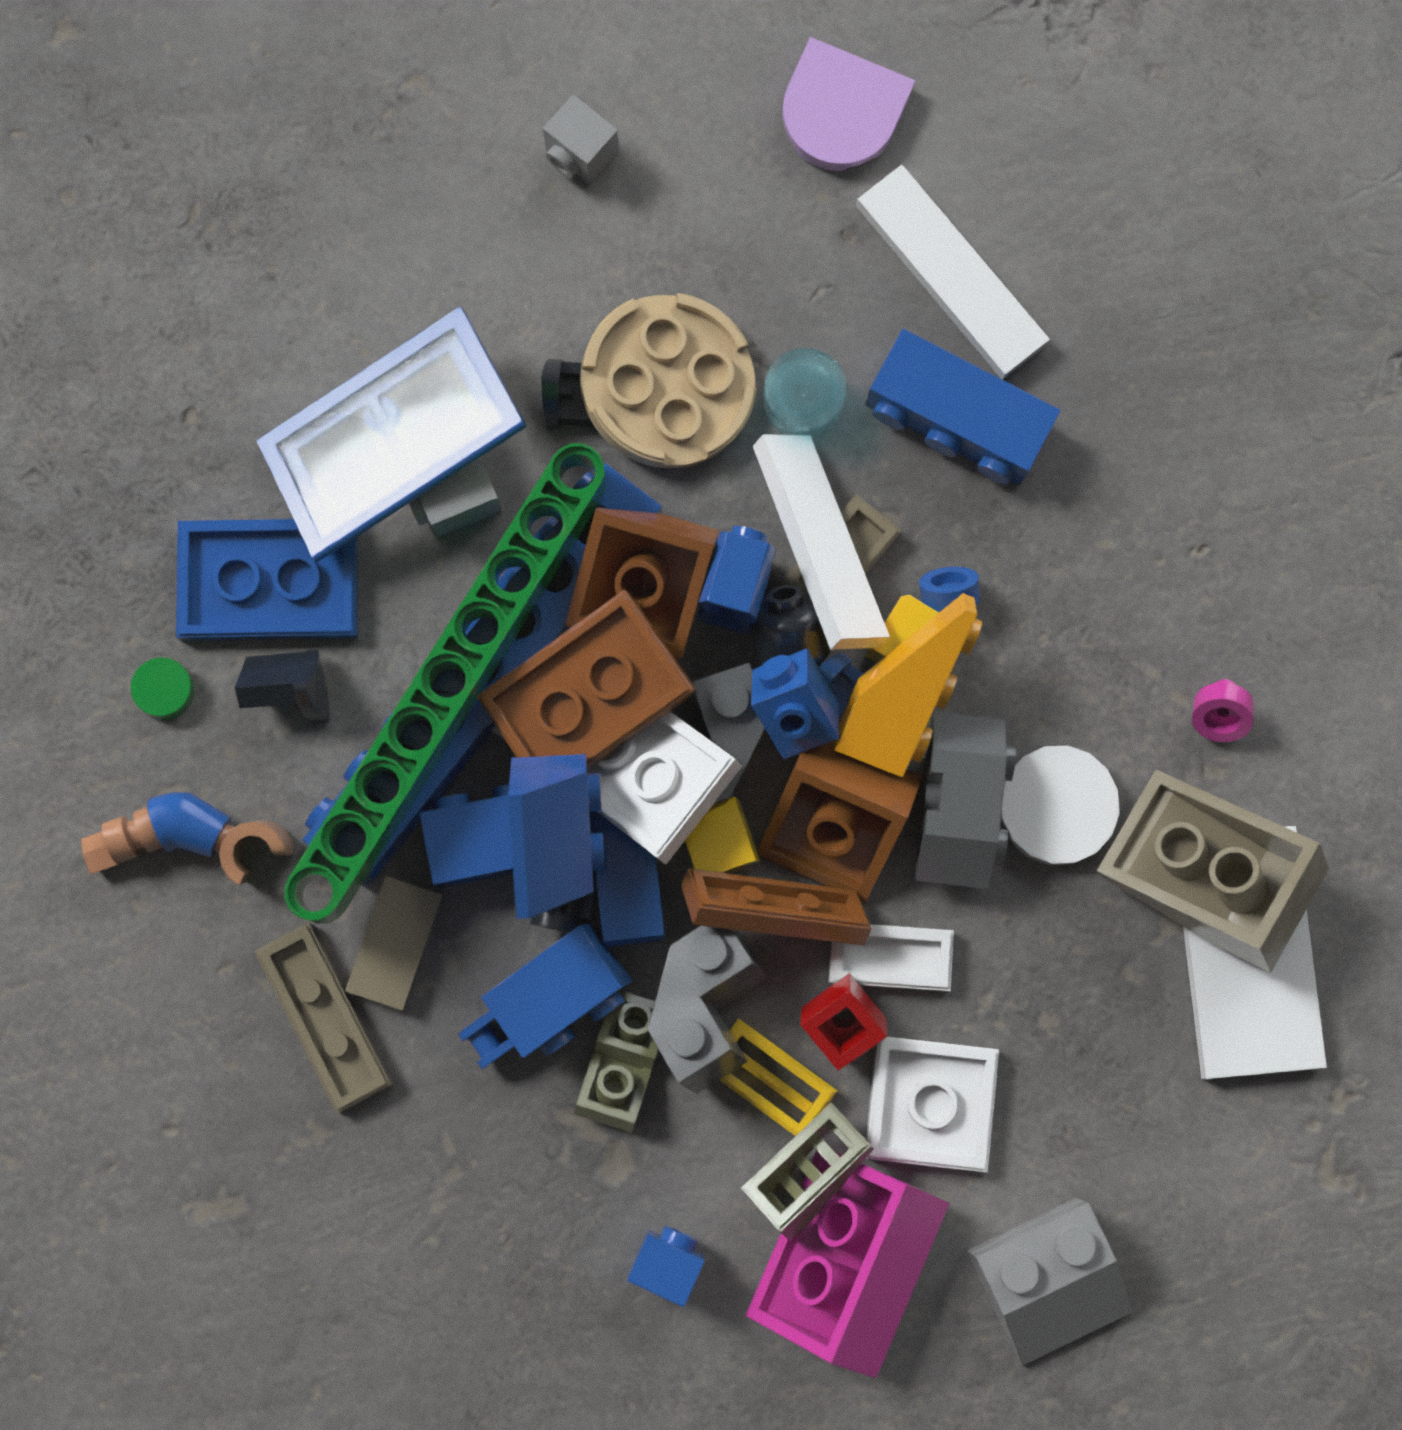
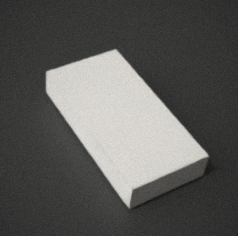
M870 924L872 930L865 946L831 942L828 983H836L850 973L859 985L951 991L954 930Z

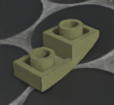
M621 990L619 993L625 1002L607 1014L603 1019L594 1052L576 1103L574 1115L632 1133L658 1052V1047L648 1031L655 1001Z

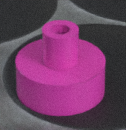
M1227 679L1218 680L1213 684L1203 687L1195 695L1192 724L1195 730L1203 737L1216 742H1232L1243 738L1252 729L1254 700L1247 690L1236 685L1233 681Z

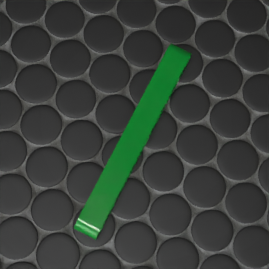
M582 443L569 444L560 448L552 457L289 876L285 886V901L289 909L297 917L317 924L330 923L338 919L348 908L478 698L476 696L482 693L601 502L606 490L605 469L600 454L592 447ZM574 466L587 467L595 474L593 481L582 489L569 488L561 480L564 473ZM543 516H552L563 523L561 533L549 541L538 540L530 534L532 524ZM511 567L526 569L531 574L529 584L519 592L509 593L502 590L498 586V580L506 569ZM479 618H489L498 624L496 637L484 645H476L466 639L468 626ZM447 669L462 671L466 678L464 688L453 697H441L434 692L436 677ZM414 721L428 722L433 730L430 742L420 750H408L402 745V733L407 725ZM382 773L397 775L399 790L393 800L383 804L372 802L369 796L371 781ZM347 826H362L366 834L364 848L353 857H342L336 848L338 834ZM316 878H326L332 887L330 903L319 911H310L303 901L304 889L310 881Z

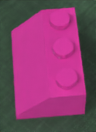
M816 1150L811 1163L823 1174L831 1165ZM836 1152L839 1157L843 1155L841 1153ZM862 1163L815 1218L792 1241L780 1234L745 1316L833 1365L877 1378L950 1203ZM806 1175L801 1185L804 1191L813 1184Z

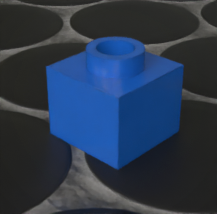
M667 1225L664 1226L661 1235L648 1229L628 1273L627 1281L684 1307L705 1262L704 1255L694 1251L698 1240Z

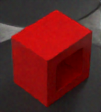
M850 973L801 1007V1027L837 1071L887 1038V1018ZM846 1007L854 1014L849 1019H839L835 1016Z

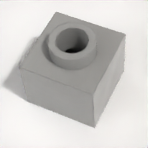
M573 94L543 127L545 149L547 151L546 158L551 165L568 178H572L576 174L589 186L619 153L618 130Z

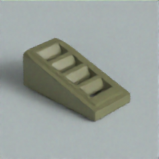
M830 1103L741 1189L777 1230L788 1240L792 1241L815 1218L874 1148L840 1111ZM830 1129L849 1148L841 1157L823 1139ZM814 1148L831 1165L823 1174L807 1158ZM797 1167L813 1182L805 1191L790 1176ZM781 1186L795 1199L787 1208L774 1195Z

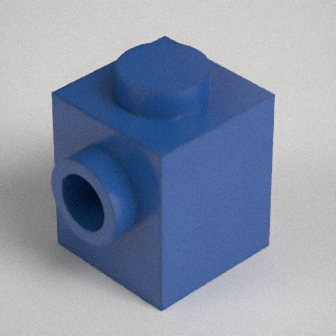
M808 648L789 656L779 655L773 657L761 667L752 670L751 706L783 759L839 739L838 701Z

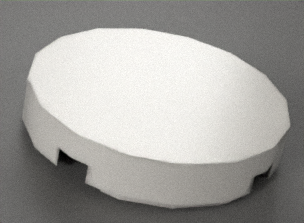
M1068 745L1044 746L1023 756L1015 764L1012 781L1004 782L1000 823L1003 829L1007 830L1008 836L1016 845V848L1030 859L1047 865L1074 864L1097 853L1113 834L1120 814L1118 789L1108 769L1088 752Z

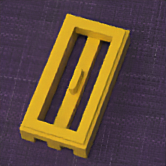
M738 1018L730 1029L736 1042L742 1036L820 1094L813 1103L744 1052L742 1053L748 1062L743 1064L742 1067L806 1113L801 1121L798 1123L731 1073L721 1078L720 1081L796 1136L826 1108L837 1090Z

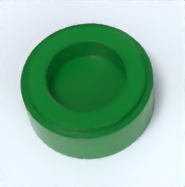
M164 657L153 658L144 662L135 671L130 687L135 704L145 714L159 720L173 719L184 713L191 705L195 692L194 682L189 672L177 661Z

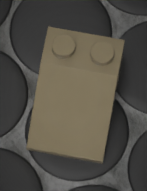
M1155 770L1097 869V873L1213 945L1271 973L1326 876L1329 866L1319 842L1159 770Z

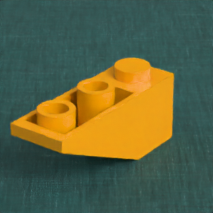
M964 593L961 594L858 678L839 721V739L835 740V751L902 778L910 760L918 763L921 761L932 736V728L926 726L935 706L944 709L954 691L957 681V675L951 673L960 652L966 655L971 653L981 631L982 621L976 619L977 609L974 597Z

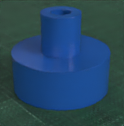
M938 568L924 574L919 580L921 602L937 612L942 611L963 593L974 597L976 606L981 600L979 576L974 570L969 568Z

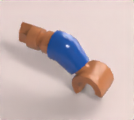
M171 792L150 798L147 801V807L134 811L133 819L130 821L125 816H120L104 822L101 827L102 831L82 838L81 844L82 854L90 875L139 857L141 848H145L149 853L164 848L167 852L182 849L209 858L214 857L218 852L221 866L228 878L236 884L242 885L248 882L253 871L246 866L242 859V849L248 838L257 836L265 840L274 856L292 855L293 841L288 832L276 822L257 820L233 827L230 825L232 820L230 816L190 792Z

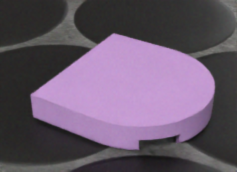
M810 37L785 92L782 118L786 133L798 155L810 164L822 169L843 171L848 167L861 165L871 159L874 160L889 145L912 94L916 80Z

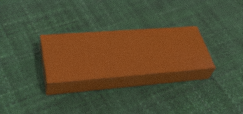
M687 869L681 884L693 925L864 946L872 930L856 890L698 869Z

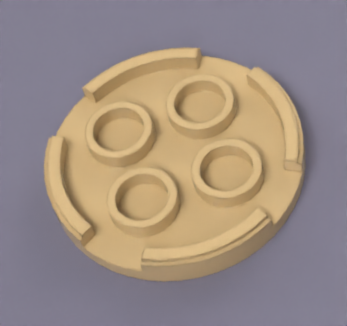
M677 293L676 296L654 295L637 300L631 299L615 308L602 320L594 331L585 350L581 366L580 385L588 416L600 435L613 448L639 463L658 468L672 469L694 466L718 455L733 442L745 426L753 410L757 388H755V373L752 359L747 349L748 343L741 331L728 316L699 298Z

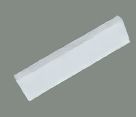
M903 165L899 166L857 199L856 207L1002 380L1047 346L1050 340Z
M763 434L753 445V449L830 650L879 648L890 636L811 436Z

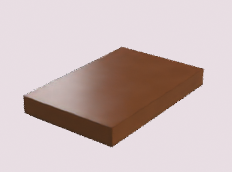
M624 589L476 697L517 758L586 754L588 770L698 691L630 592Z

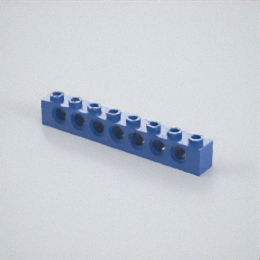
M607 463L604 464L606 490L597 508L662 513V505ZM589 471L586 472L573 489L587 487L593 481L595 475ZM594 513L592 514L588 522L593 521ZM553 517L549 518L538 530L534 538L541 541H549L556 538L561 533L563 523ZM578 539L560 566L567 569L573 575L570 585L560 592L544 591L530 614L536 621L533 631L527 637L513 641L498 665L495 679L487 684L483 691L572 628L565 626L586 547ZM511 567L501 576L498 586L509 593L519 592L529 584L531 574L524 568ZM479 618L468 626L466 639L476 645L487 644L496 637L498 624L489 618ZM447 669L441 672L434 682V692L441 697H453L459 694L466 682L465 674L456 669ZM478 699L361 885L362 887L369 888L421 823L420 812L432 809V801L444 794L493 732L491 729L495 724ZM414 721L408 724L401 736L403 747L408 750H420L426 747L433 735V731L429 728V723ZM363 750L345 771L343 778L347 782L350 781L368 752L367 750ZM392 773L377 775L369 786L370 798L379 799L382 804L393 800L399 790V781L393 778ZM345 787L334 801L326 797L311 812L305 822V826L310 830L302 839L306 844L309 845ZM350 825L343 828L338 834L336 848L342 857H353L361 852L366 843L364 829H359L356 825Z

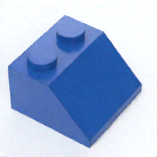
M586 754L511 758L508 799L516 919L534 917L593 893V871L605 870L603 833L590 832L589 814L592 811H602L600 773L587 774Z

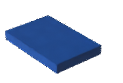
M294 519L178 521L176 638L180 641L358 638V537L316 563Z

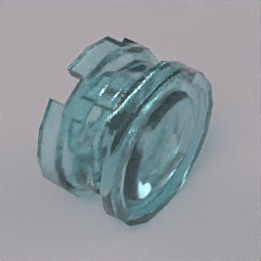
M813 348L794 349L781 355L770 366L764 383L763 410L770 424L782 435H810L814 439L826 434L838 422L847 395L846 378L840 365L827 353Z

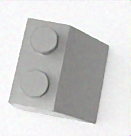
M1074 1198L967 1250L1022 1366L1132 1313L1117 1260L1090 1204L1081 1199Z

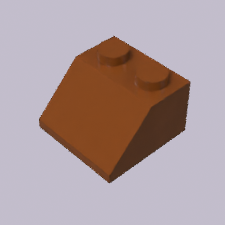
M596 508L565 626L573 627L625 589L635 599L672 655L682 659L720 530L662 513Z
M835 740L801 752L757 850L758 856L828 887L856 890L860 901L866 903L909 816L923 776L906 769L902 778L835 751Z

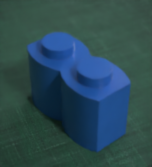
M733 526L731 532L724 531L718 534L698 602L699 611L697 617L699 620L706 624L744 635L752 634L750 624L755 623L776 554V549L770 543H767L768 536L766 534L744 526Z

